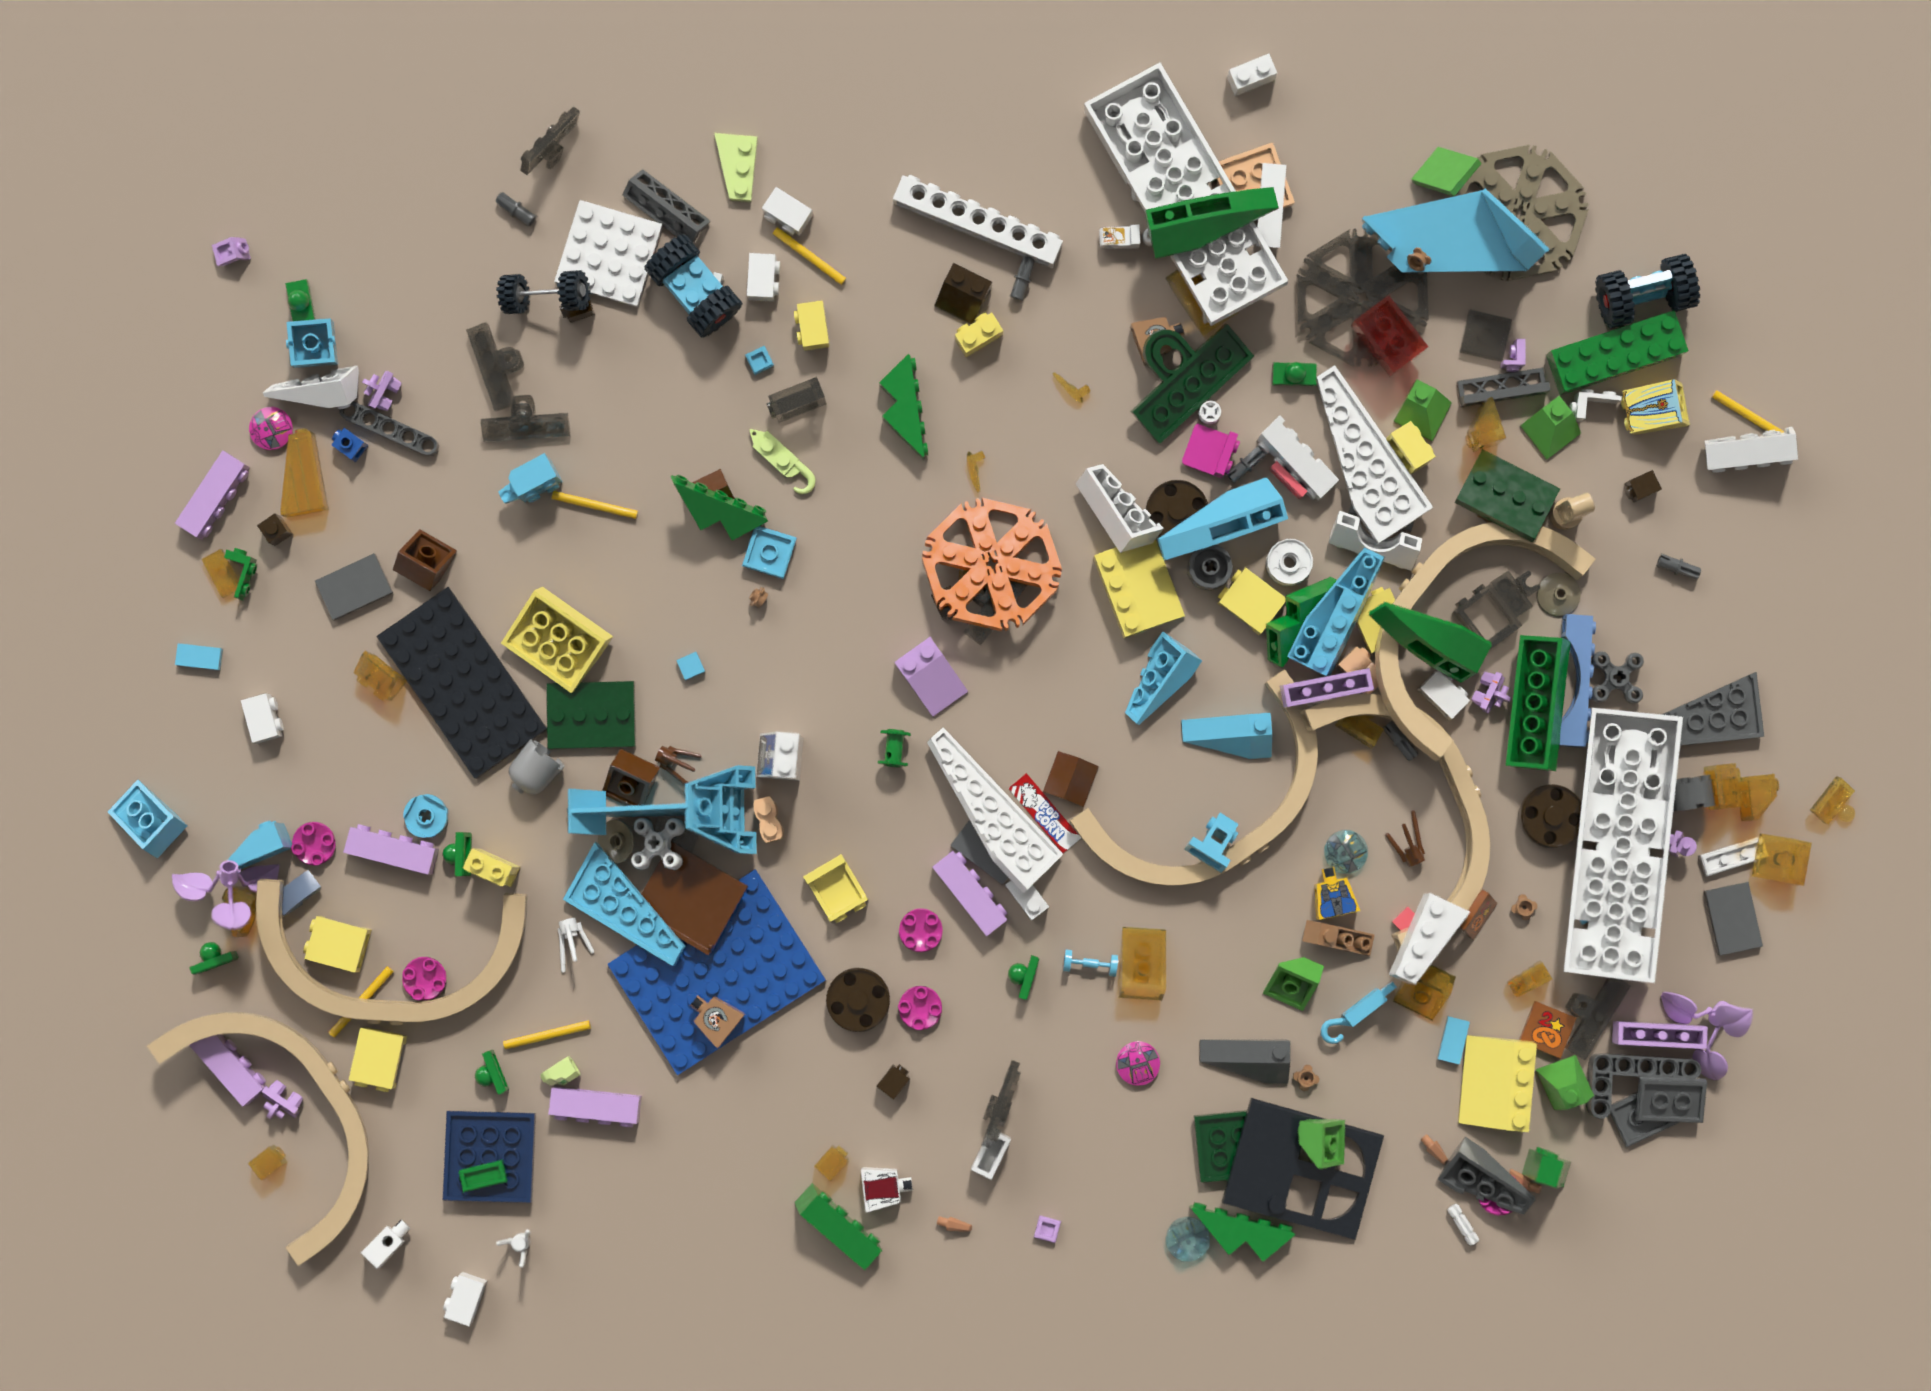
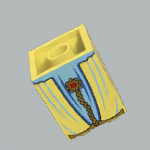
M1674 379L1623 390L1621 405L1623 410L1626 409L1627 413L1624 423L1626 430H1630L1631 434L1637 435L1690 426L1683 384Z

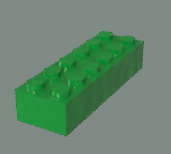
M1675 310L1553 349L1546 354L1559 395H1563L1683 356L1689 350Z
M1520 635L1506 766L1556 772L1571 641L1557 637Z

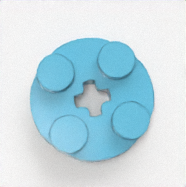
M424 794L412 798L404 808L403 817L410 833L417 837L428 838L435 837L444 830L448 822L449 811L440 798ZM429 810L431 819L423 822V817L420 814Z

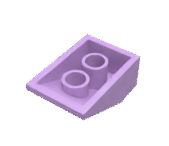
M931 637L894 662L932 716H935L968 692Z

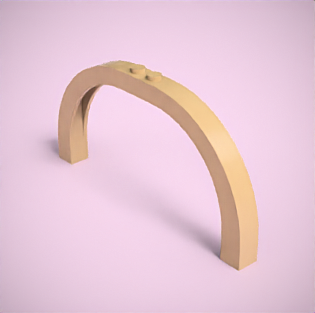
M1493 522L1485 523L1458 533L1438 547L1424 564L1419 562L1412 570L1414 576L1409 581L1406 578L1398 588L1401 592L1392 604L1411 610L1419 597L1449 562L1461 554L1480 547L1509 545L1534 551L1557 564L1576 580H1579L1596 559L1569 538L1541 526L1532 543ZM1380 627L1376 643L1375 668L1383 702L1391 718L1403 734L1436 762L1454 740L1425 718L1409 697L1399 669V643Z
M1285 669L1268 680L1265 685L1282 707L1292 728L1296 747L1293 779L1283 802L1264 823L1223 851L1222 855L1231 861L1222 873L1237 864L1243 866L1252 859L1250 855L1255 851L1261 853L1269 847L1268 842L1279 835L1299 813L1314 781L1318 758L1316 729L1307 731L1299 712L1308 708L1307 703L1290 707L1283 706L1280 685L1294 683ZM1089 808L1070 820V823L1083 841L1102 861L1113 869L1134 879L1152 884L1185 885L1201 882L1222 874L1205 862L1182 867H1169L1138 859L1119 847L1107 835Z
M1351 694L1336 697L1299 711L1307 731L1315 730L1349 716L1369 715L1393 721L1383 702L1382 696L1378 694ZM1417 708L1425 718L1450 737L1432 717ZM1453 741L1438 761L1444 771L1463 819L1466 835V855L1461 876L1446 901L1468 911L1481 891L1487 875L1490 859V835L1486 814L1480 800L1481 792L1472 781L1473 773L1471 768L1465 764L1458 747ZM1409 927L1391 934L1398 952Z
M260 879L257 881L256 919L258 933L266 956L282 981L306 1002L321 1010L346 1018L367 1020V1023L380 1024L381 1020L390 1021L391 1025H403V1022L436 1020L460 1012L484 997L509 969L520 947L525 929L527 894L505 893L503 895L501 931L495 951L483 971L465 987L447 996L427 1001L354 998L332 991L320 984L303 969L292 953L286 939L282 920L284 880Z
M222 1012L198 1017L183 1023L147 1045L159 1064L188 1045L213 1035L243 1033L263 1037L281 1045L302 1062L341 1120L348 1144V1170L345 1183L338 1200L330 1212L313 1228L286 1246L287 1251L299 1266L327 1246L341 1232L357 1208L364 1191L369 1167V1145L361 1114L348 1093L351 1089L344 1079L340 1081L336 1073H338L335 1065L331 1061L328 1063L320 1051L306 1037L290 1026L270 1017L245 1012Z

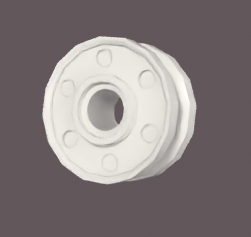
M1285 539L1277 542L1271 548L1266 558V569L1269 576L1274 582L1282 586L1300 584L1307 578L1313 567V557L1310 549L1303 542L1296 539ZM1287 557L1292 558L1295 566L1292 568L1286 567L1284 559Z

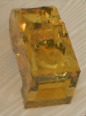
M1540 960L1522 971V973L1509 979L1507 983L1515 997H1519L1552 980V977Z

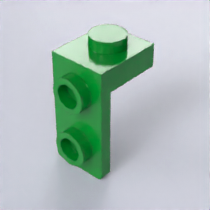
M234 548V551L226 549L224 558L244 564L234 594V598L244 600V597H247L250 592L251 585L249 582L251 576H254L257 571V559L246 556L247 551Z

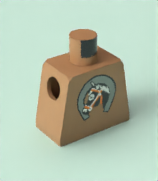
M1166 317L1134 322L1130 326L1144 366L1147 365L1143 357L1144 343L1153 332L1167 329L1173 330L1181 336L1185 335L1181 323L1169 326ZM1164 345L1160 349V354L1163 356L1174 349Z
M698 995L690 1004L693 1009L700 1013L694 1020V1023L717 1048L720 1047L745 1016L744 1012L715 996L707 1003Z

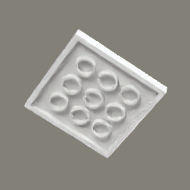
M579 200L554 282L556 284L560 283L558 278L561 277L560 274L563 271L582 270V272L586 273L585 276L588 277L587 283H590L588 289L591 290V294L638 307L648 277L644 266L651 259V256L655 254L663 228L662 224Z

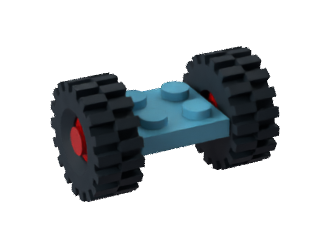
M683 234L671 239L669 243L667 242L662 248H659L657 253L653 254L651 259L646 262L644 270L659 287L665 285L689 314L687 322L701 338H704L707 335H711L714 331L716 332L727 321L731 320L743 303L729 286H722L699 258L700 251L687 235Z
M1685 253L1661 260V271L1653 272L1645 277L1636 276L1629 281L1622 270L1598 275L1595 281L1596 299L1601 310V317L1604 318L1603 321L1607 324V327L1614 328L1633 323L1635 315L1633 307L1635 305L1664 297L1668 301V306L1671 307L1672 311L1675 310V312L1697 307L1700 303L1699 298L1701 295L1699 293L1700 286L1698 285L1699 278L1696 276L1697 271L1693 267V261H1690V256H1687Z

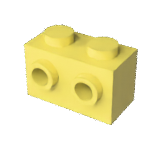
M823 300L797 304L798 310L794 311L795 324L800 323L801 332H797L798 345H803L804 351L830 347Z
M983 313L975 319V323L970 326L965 324L956 330L955 340L965 357L970 356L1003 336V329L993 313L988 315Z
M1411 421L1392 432L1386 438L1410 474L1429 464L1436 457L1432 447L1425 442L1420 430Z

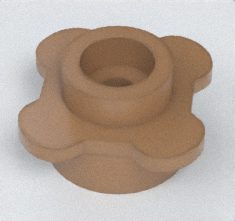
M1418 247L1413 250V254L1407 256L1409 266L1415 271H1424L1425 266L1431 263V258Z
M764 587L756 588L749 597L751 600L750 606L755 605L760 608L768 597Z
M1521 894L1518 896L1517 903L1512 905L1511 911L1519 914L1523 920H1529L1531 914L1538 906L1535 901L1527 899L1525 894Z
M1305 1065L1301 1071L1293 1074V1079L1298 1081L1302 1091H1308L1309 1087L1319 1082V1076L1314 1074L1310 1065Z

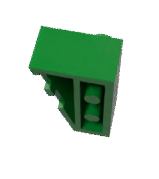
M1544 1148L1529 1149L1522 1174L1536 1182L1552 1187H1564L1571 1161L1558 1158V1154Z

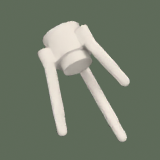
M576 918L558 922L560 926L557 930L559 933L562 973L566 971L564 937L565 939L568 938L574 962L577 961L573 937L578 935L577 931L590 953H594V949L583 931L581 922L577 923Z
M527 1229L525 1233H519L513 1238L497 1241L496 1243L498 1246L511 1244L515 1251L521 1252V1268L524 1267L527 1255L526 1249L531 1243L529 1237L531 1232Z

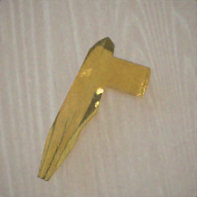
M1053 373L1058 382L1076 401L1082 403V397L1091 392L1088 385L1077 389L1059 374Z
M983 451L975 454L967 453L969 475L977 492H980V481L976 462L985 459Z

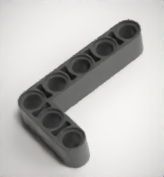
M1595 1053L1591 1055L1588 1061L1587 1081L1594 1096L1586 1103L1587 1111L1590 1115L1600 1119L1606 1118L1610 1114L1613 1075L1697 1078L1701 1074V1066L1697 1061L1688 1058ZM1599 1058L1605 1060V1066L1602 1069L1596 1067V1062ZM1625 1059L1627 1067L1621 1071L1618 1068V1063L1620 1060ZM1646 1060L1649 1063V1068L1647 1071L1642 1072L1640 1065ZM1665 1062H1669L1671 1065L1668 1073H1664L1662 1070ZM1691 1063L1693 1070L1687 1075L1684 1068L1686 1064ZM1599 1080L1604 1082V1088L1601 1091L1595 1089V1084ZM1601 1102L1603 1110L1596 1114L1594 1106L1596 1103Z

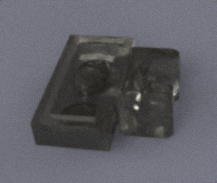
M1508 570L1490 582V585L1513 619L1533 607L1527 597L1541 588L1538 584L1533 587L1527 586L1526 579L1531 576L1530 571H1526L1519 577L1514 578Z

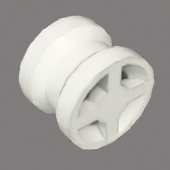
M1214 401L1203 403L1198 413L1200 421L1207 425L1216 423L1221 416L1219 404Z

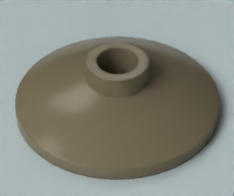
M1565 573L1550 574L1538 586V603L1548 614L1564 616L1574 611L1580 602L1581 592L1578 583L1574 578ZM1558 590H1562L1564 592V596L1562 598L1558 597Z
M610 820L606 822V835H598V844L614 863H622L630 857L633 851L634 838L631 829L625 822Z

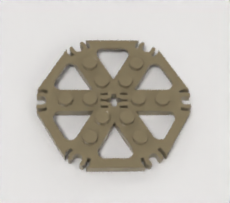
M1530 145L1481 154L1477 158L1482 164L1456 194V196L1466 194L1469 185L1476 183L1481 190L1486 188L1515 216L1516 213L1513 210L1516 211L1522 203L1521 212L1524 215H1521L1518 219L1521 222L1523 221V224L1549 248L1542 256L1544 258L1542 264L1532 266L1526 272L1501 271V280L1507 277L1508 272L1509 278L1507 281L1556 272L1557 269H1560L1562 264L1559 262V258H1564L1568 262L1574 255L1589 210H1579L1585 209L1588 206V203L1582 204L1579 202V197H1584L1586 192L1576 193V191L1583 190L1584 187L1551 151L1548 159H1545L1548 153L1547 149H1544L1541 156L1536 155L1535 150L1537 146L1535 145L1530 150V154L1528 153ZM1512 157H1520L1523 160L1515 190L1496 171L1494 167L1496 161ZM1546 168H1553L1568 185L1566 192L1536 198ZM1572 214L1575 217V223L1570 239L1567 242H1561L1542 221ZM1490 271V276L1493 277L1495 271Z

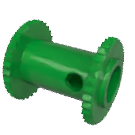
M897 729L881 730V734H887L884 761L878 760L877 763L887 767H907L908 763L902 762L904 736H911V733Z

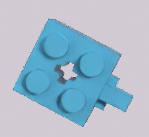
M544 453L510 471L508 477L510 483L498 491L505 504L519 499L523 502L528 501L532 503L540 498V494L546 491L550 493L560 487L559 484L563 481L551 459Z

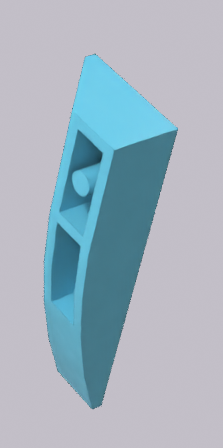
M1263 478L1225 492L1157 540L1163 560H1167L1287 520L1288 516L1283 498L1268 478Z
M1364 547L1306 617L1287 657L1325 676H1331L1370 594L1385 558L1384 556Z

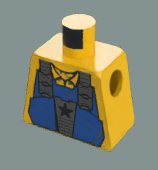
M1334 867L1321 869L1324 882L1314 885L1316 919L1321 920L1360 911L1348 879H1337Z

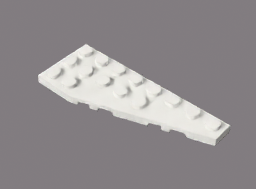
M1334 365L1317 376L1316 381L1353 509L1374 540L1379 544L1430 511L1433 506Z
M942 728L927 743L990 857L1024 893L1063 853L959 743Z

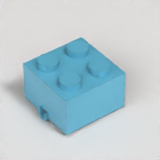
M331 318L286 322L288 334L286 347L289 349L290 363L293 368L338 365L334 321Z

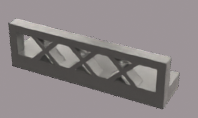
M643 169L629 179L622 196L655 221L662 224L663 227L676 237L685 234L693 244L699 233L710 223L707 217ZM642 178V179H644L646 182H648L649 185H645V184H643L642 182H640L639 180ZM657 193L664 194L666 198L660 197ZM674 205L681 207L683 211L674 208ZM691 218L698 220L701 224H695Z
M1543 368L1457 381L1461 407L1543 395L1550 391L1549 382H1545ZM1538 374L1540 383L1530 385L1526 382V379L1529 375ZM1508 378H1515L1520 382L1518 387L1508 388L1504 384ZM1493 381L1499 387L1494 391H1486L1483 389V386L1486 382ZM1471 384L1478 390L1474 394L1464 395L1463 385Z

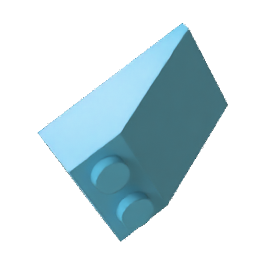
M139 780L108 811L143 850L156 858L188 826Z
M269 820L259 824V829L254 830L228 860L236 862L238 869L241 870L291 849L292 841L284 823L271 822Z

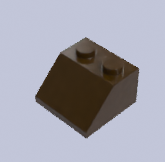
M953 263L934 306L969 324H973L992 288V281Z

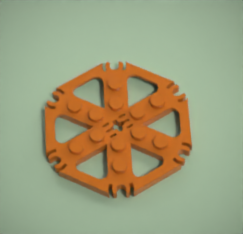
M977 498L975 500L976 507L971 508L968 501H966L964 505L965 511L961 503L927 536L925 546L930 547L932 550L930 552L923 551L922 562L936 606L940 601H942L939 605L940 610L945 606H949L951 610L947 616L952 617V620L1001 632L1002 627L1000 623H1003L1004 630L1008 631L1009 626L1007 623L1013 621L1016 628H1019L1020 620L1023 626L1057 592L1059 583L1054 582L1052 578L1061 577L1062 567L1048 525L1046 523L1041 528L1044 524L1043 519L1038 523L1033 522L1032 519L1036 513H1030L1031 509L985 498L981 499L983 506H981V502ZM993 510L1013 514L1018 518V522L998 542H996L988 517L989 512ZM963 519L966 521L974 548L947 542L943 539V534L957 520ZM1035 537H1039L1044 542L1049 560L1045 564H1040L1015 557ZM989 556L993 563L997 562L995 574L991 566H986L989 562ZM941 564L967 570L968 572L951 589L944 590L940 586L935 566ZM1010 581L1041 588V593L1026 608H1021L1016 603ZM987 586L996 614L992 617L968 612L966 606Z

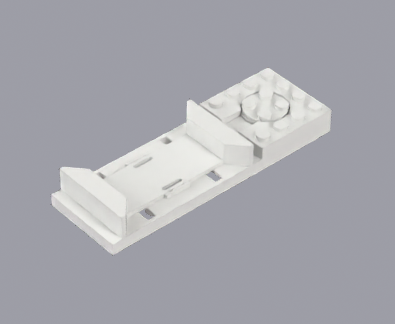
M1161 63L1084 103V113L1124 182L1129 184L1133 201H1138L1144 212L1146 209L1180 201L1235 191ZM1220 177L1223 184L1211 190L1208 183ZM1254 221L1200 249L1170 256L1201 308L1203 322H1209L1210 326L1288 285V279ZM1258 243L1262 250L1250 256L1246 249ZM1201 274L1204 281L1194 285L1191 279Z
M1592 708L1564 972L1655 983L1683 717ZM1583 840L1597 842L1596 851L1582 849ZM1650 848L1664 849L1663 858L1649 857ZM1574 920L1589 921L1588 930L1574 928ZM1642 927L1656 929L1655 938L1641 936Z

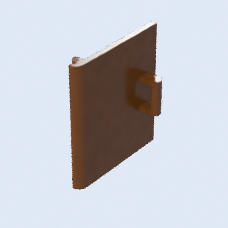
M671 841V851L679 854L682 858L681 867L677 870H670L664 866L663 859L661 858L641 894L678 938L703 953L710 955L748 886Z

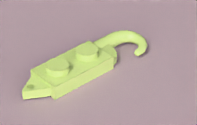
M749 429L754 444L752 447L783 476L791 478L801 473L808 480L806 488L799 489L794 487L793 490L798 494H808L813 490L816 480L812 471L768 431L763 432Z

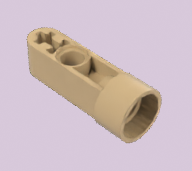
M1587 492L1573 498H1563L1556 502L1550 510L1552 524L1561 530H1569L1577 526L1583 517L1595 511L1591 495Z

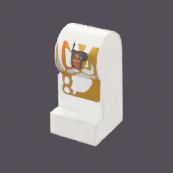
M1139 224L1128 227H1105L1099 229L1100 248H1139Z

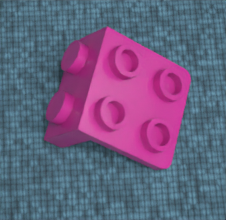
M1196 424L1182 458V464L1222 478L1224 473H1229L1233 462L1229 459L1231 453L1236 454L1240 441L1237 440L1238 434L1231 431L1229 434H1225Z

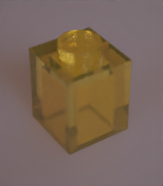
M832 1144L814 1167L831 1181L848 1162L849 1158L846 1157L848 1153L840 1145L835 1147Z
M272 1145L248 1164L262 1181L287 1163L285 1159L286 1154L279 1146Z

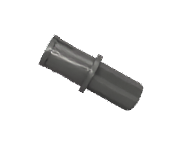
M501 192L496 197L495 202L507 210L511 217L515 216L528 227L536 220L537 216L523 207L521 202H516L504 192Z
M1026 256L1023 257L1018 274L1014 276L1016 279L1010 297L1023 301L1026 287L1031 282L1029 278L1035 263L1034 259Z
M1256 447L1245 458H1240V462L1226 475L1235 484L1248 471H1252V468L1266 456L1262 448Z
M1663 553L1660 554L1656 564L1658 567L1674 572L1675 575L1679 573L1695 580L1701 574V568L1683 562L1681 558L1678 560Z
M1390 721L1382 728L1394 742L1393 746H1397L1408 761H1411L1418 755V751L1394 721Z

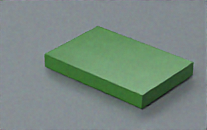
M1437 147L1411 180L1416 185L1455 196L1482 163L1478 158Z

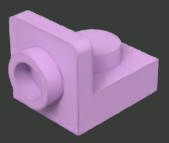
M230 237L212 245L217 266L223 267L237 260H248L251 258L249 246L245 238Z
M1516 339L1513 345H1510L1509 354L1513 360H1503L1500 368H1506L1507 372H1517L1519 368H1523L1526 365L1525 339Z

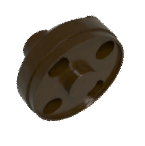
M1170 480L1159 485L1151 493L1146 504V510L1151 515L1157 513L1162 517L1160 525L1164 529L1158 535V538L1199 511L1193 508V500L1198 499L1202 501L1203 507L1208 505L1204 493L1196 485L1184 480ZM1172 486L1176 490V494L1174 496H1167L1164 488Z
M1549 784L1537 787L1527 794L1518 810L1521 828L1527 838L1544 848L1565 846L1579 835L1582 803L1573 791L1564 786ZM1552 789L1559 791L1560 796L1556 801L1550 796ZM1528 807H1532L1535 811L1532 819H1529L1525 814ZM1571 814H1575L1578 818L1575 826L1569 822ZM1546 832H1550L1553 835V841L1550 844L1544 841Z
M851 968L843 971L833 979L827 991L826 1005L831 1018L840 1027L853 1032H863L876 1027L885 1018L890 1006V993L885 981L874 971L866 968ZM847 973H853L856 976V983L854 985H847L845 983L844 976ZM880 985L885 989L883 997L878 998L873 995L872 990L875 986ZM834 1002H841L843 1004L844 1010L841 1014H836L832 1011V1004ZM863 1014H868L872 1017L873 1021L870 1026L861 1024L860 1017Z

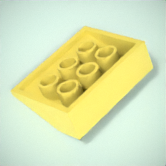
M1156 539L1152 544L1122 553L1115 547L1094 555V562L1124 639L1185 616Z
M541 587L533 591L501 644L570 693H573L602 655L613 636L550 591Z
M1466 1036L1458 1123L1529 1132L1536 1043L1515 1039Z

